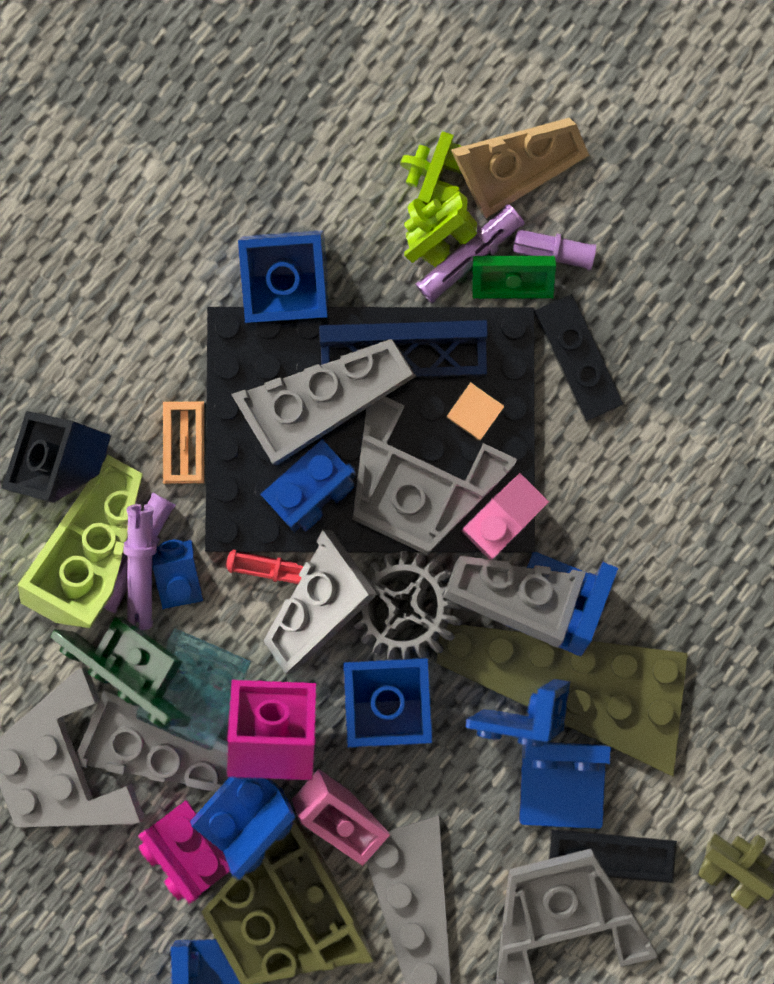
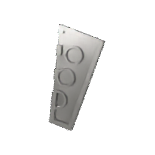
M108 687L102 693L101 702L98 703L76 753L81 767L91 766L106 769L107 772L144 776L155 781L164 782L166 780L186 784L187 787L214 792L229 778L227 777V741L190 724L187 727L171 726L170 729L161 728L147 718L149 712L141 706H134L125 702L117 695V691Z
M439 815L388 831L390 834L388 839L367 861L405 984H451Z

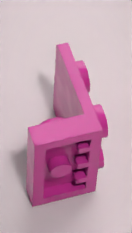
M185 800L139 835L143 842L139 849L153 867L159 863L168 875L164 882L172 895L178 901L185 898L190 905L198 899L202 892L229 873L230 869L223 851L191 826L190 821L197 812L188 800Z

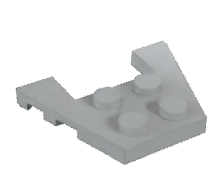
M383 397L366 408L352 519L428 555L513 469L517 459L483 443L465 481L387 444L405 406L390 398Z
M88 667L76 670L0 737V788L15 827L136 824L145 820L132 784L97 798L92 797L63 721L64 716L101 702L91 675L88 673Z
M591 849L509 869L496 984H534L527 954L528 949L611 929L617 958L621 967L657 958L651 941Z

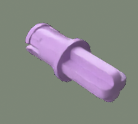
M518 230L514 239L513 251L516 254L525 256H555V262L591 270L596 245L562 239L561 234L558 233L553 237Z

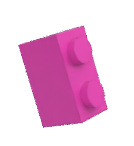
M232 680L227 777L312 780L316 683Z

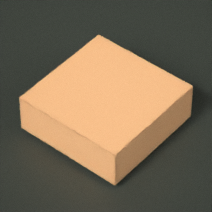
M470 382L446 418L481 441L504 406Z

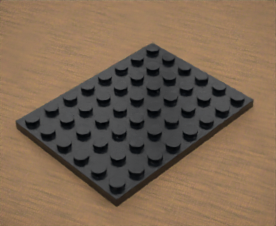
M207 307L205 552H230L233 549H236V552H316L319 546L316 542L322 530H332L348 553H401V551L422 553L352 519L366 409L276 466L272 464L231 394L242 390L248 391L265 385V382L280 377L283 379L303 372L306 368L318 364L321 365L319 328L321 325L487 320V376L413 378L385 396L405 406L387 443L396 449L464 481L467 479L483 443L517 459L513 469L430 552L482 553L461 532L462 529L519 473L535 487L534 307H328V317L245 323L244 307ZM477 343L459 344L449 356L461 367L478 366ZM439 344L438 346L446 351L452 344ZM411 345L398 346V348L404 353ZM418 345L408 356L419 368H430L440 357L430 345ZM347 347L329 348L330 362L341 359V356L352 352ZM355 347V348H356L357 350H361V349H364V348H367V347ZM444 360L438 367L452 366ZM470 382L504 406L481 441L446 418ZM323 439L346 466L350 464L355 470L356 478L352 480L355 488L339 503L336 504L331 499L320 509L324 516L305 532L300 527L293 532L260 494ZM535 517L499 553L535 552Z

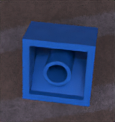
M324 230L242 236L238 240L245 323L328 317L327 260Z
M428 658L344 662L348 747L432 743Z

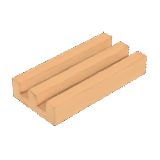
M204 401L163 402V484H205ZM189 410H196V475H189ZM172 411H180V475H172Z

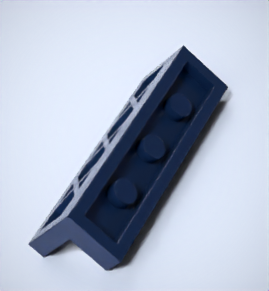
M487 320L319 326L321 365L330 362L329 348L347 347L351 352L358 351L355 347H370L392 339L397 346L411 345L404 353L402 351L401 353L416 376L414 378L487 376ZM477 343L478 366L461 367L449 356L459 344ZM439 344H452L446 351L438 346ZM418 345H430L440 355L439 359L430 368H419L408 358ZM446 360L452 367L438 366Z

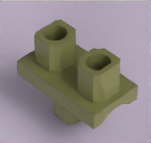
M714 833L707 843L706 854L699 868L698 875L711 885L717 886L727 873L736 878L738 882L731 890V897L746 909H750L761 897L768 901L774 894V874L767 870L773 859L762 852L766 843L764 838L756 835L749 843L737 835L732 844H730Z

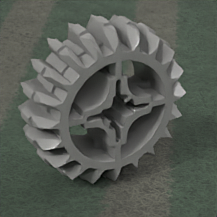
M401 551L398 565L395 558L387 554L384 556L385 569L376 562H373L370 565L371 570L375 574L373 579L364 575L377 595L357 613L358 615H363V618L353 624L354 629L365 630L368 628L369 630L361 638L362 643L368 645L377 640L372 652L380 656L388 648L387 660H398L401 651L403 659H414V652L416 651L420 659L428 658L429 660L427 646L430 645L435 652L441 653L444 648L438 641L439 637L442 636L450 641L455 638L452 632L446 630L448 623L455 626H460L461 619L451 616V610H460L463 606L443 598L446 590L445 584L449 582L451 572L445 570L436 575L441 563L433 559L425 567L426 555L423 553H417L413 563H411L410 554L407 551ZM408 574L420 575L415 583L411 582L405 590L395 592L386 586L390 581L399 576ZM430 584L435 590L438 601L435 619L424 607V601L429 593L426 589ZM378 597L389 608L388 617L384 622L387 625L384 631L376 615ZM392 597L408 602L410 597H412L410 605L422 618L405 613L404 618H402L403 609L399 607L400 604L395 602ZM418 623L428 629L426 633L414 640H393L399 631L403 632L408 625Z

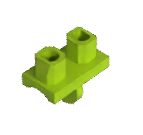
M444 131L440 135L431 163L426 161L430 148L424 145L418 146L415 156L403 155L400 162L403 168L409 170L406 184L417 187L420 176H426L418 199L426 204L430 203L433 199H437L442 205L459 191V187L440 181L444 168L462 174L451 149L462 146L453 143L454 135Z
M460 191L442 205L437 199H433L430 203L426 204L418 198L408 204V212L411 218L404 223V226L408 230L406 239L409 248L404 252V256L409 261L414 263L421 257L436 267L450 254V245L443 240L451 234L461 244H466L476 236L477 222L467 211L468 199Z

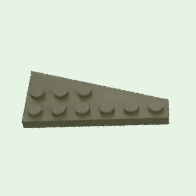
M448 623L446 630L452 632L455 638L450 641L442 636L439 637V642L444 650L441 653H437V664L528 708L532 693H538V688L553 679L570 681L565 718L566 726L674 777L688 653L591 641L580 657L522 632L468 625L455 626Z

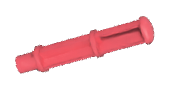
M236 549L231 550L228 554L226 567L229 573L237 572L273 579L274 582L279 580L299 584L301 580L299 574L303 566L297 565L296 562L282 560L280 557L276 559L245 552H236Z

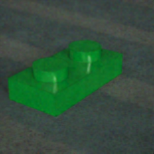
M473 256L472 299L554 298L555 256Z

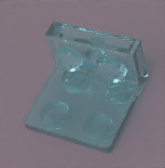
M174 628L168 639L166 649L182 660L183 663L163 698L191 718V721L187 727L171 726L170 729H164L152 723L147 718L149 712L141 706L137 710L136 718L204 749L212 750L230 714L232 680H246L251 661Z

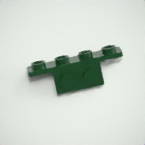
M114 617L98 648L73 631L53 629L50 638L61 645L59 651L63 655L77 662L82 661L90 667L88 673L93 678L115 686L119 690L117 695L122 700L134 706H141L149 712L147 718L152 723L164 729H170L171 726L187 727L191 718L163 698L183 661L128 620L122 617Z

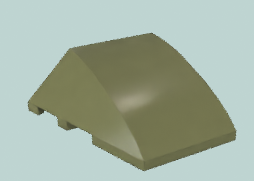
M296 818L293 819V826L288 834L280 841L275 840L264 852V859L257 869L251 873L246 872L240 880L233 876L201 911L241 984L264 983L294 977V975L320 970L327 971L335 967L374 961L355 914L314 841Z

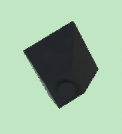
M26 411L1 489L56 503L99 475L102 464L107 457L108 445L112 435L71 420Z

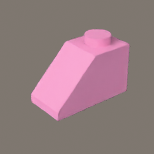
M519 473L461 532L489 560H492L549 501Z
M319 769L312 776V780H308L292 798L302 825L362 866L390 836L382 824L348 789Z

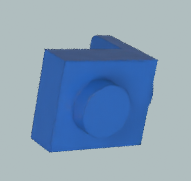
M174 539L165 541L157 546L156 554L152 556V567L162 609L203 601L192 541Z

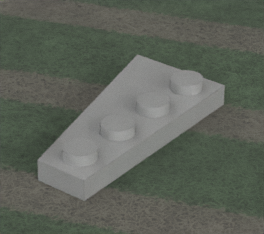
M390 339L341 356V359L323 365L318 364L304 369L303 372L283 379L280 377L265 382V385L248 391L242 390L231 395L272 464L277 466L416 376L396 343Z

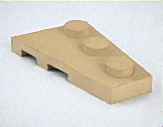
M570 118L451 149L475 203L485 218L490 217L503 209L507 204H511L589 156L577 124Z

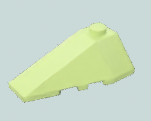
M107 454L99 475L86 484L19 582L18 590L21 604L55 623L91 628L113 595L123 556V545L128 536L127 507L136 504L142 481L141 472Z

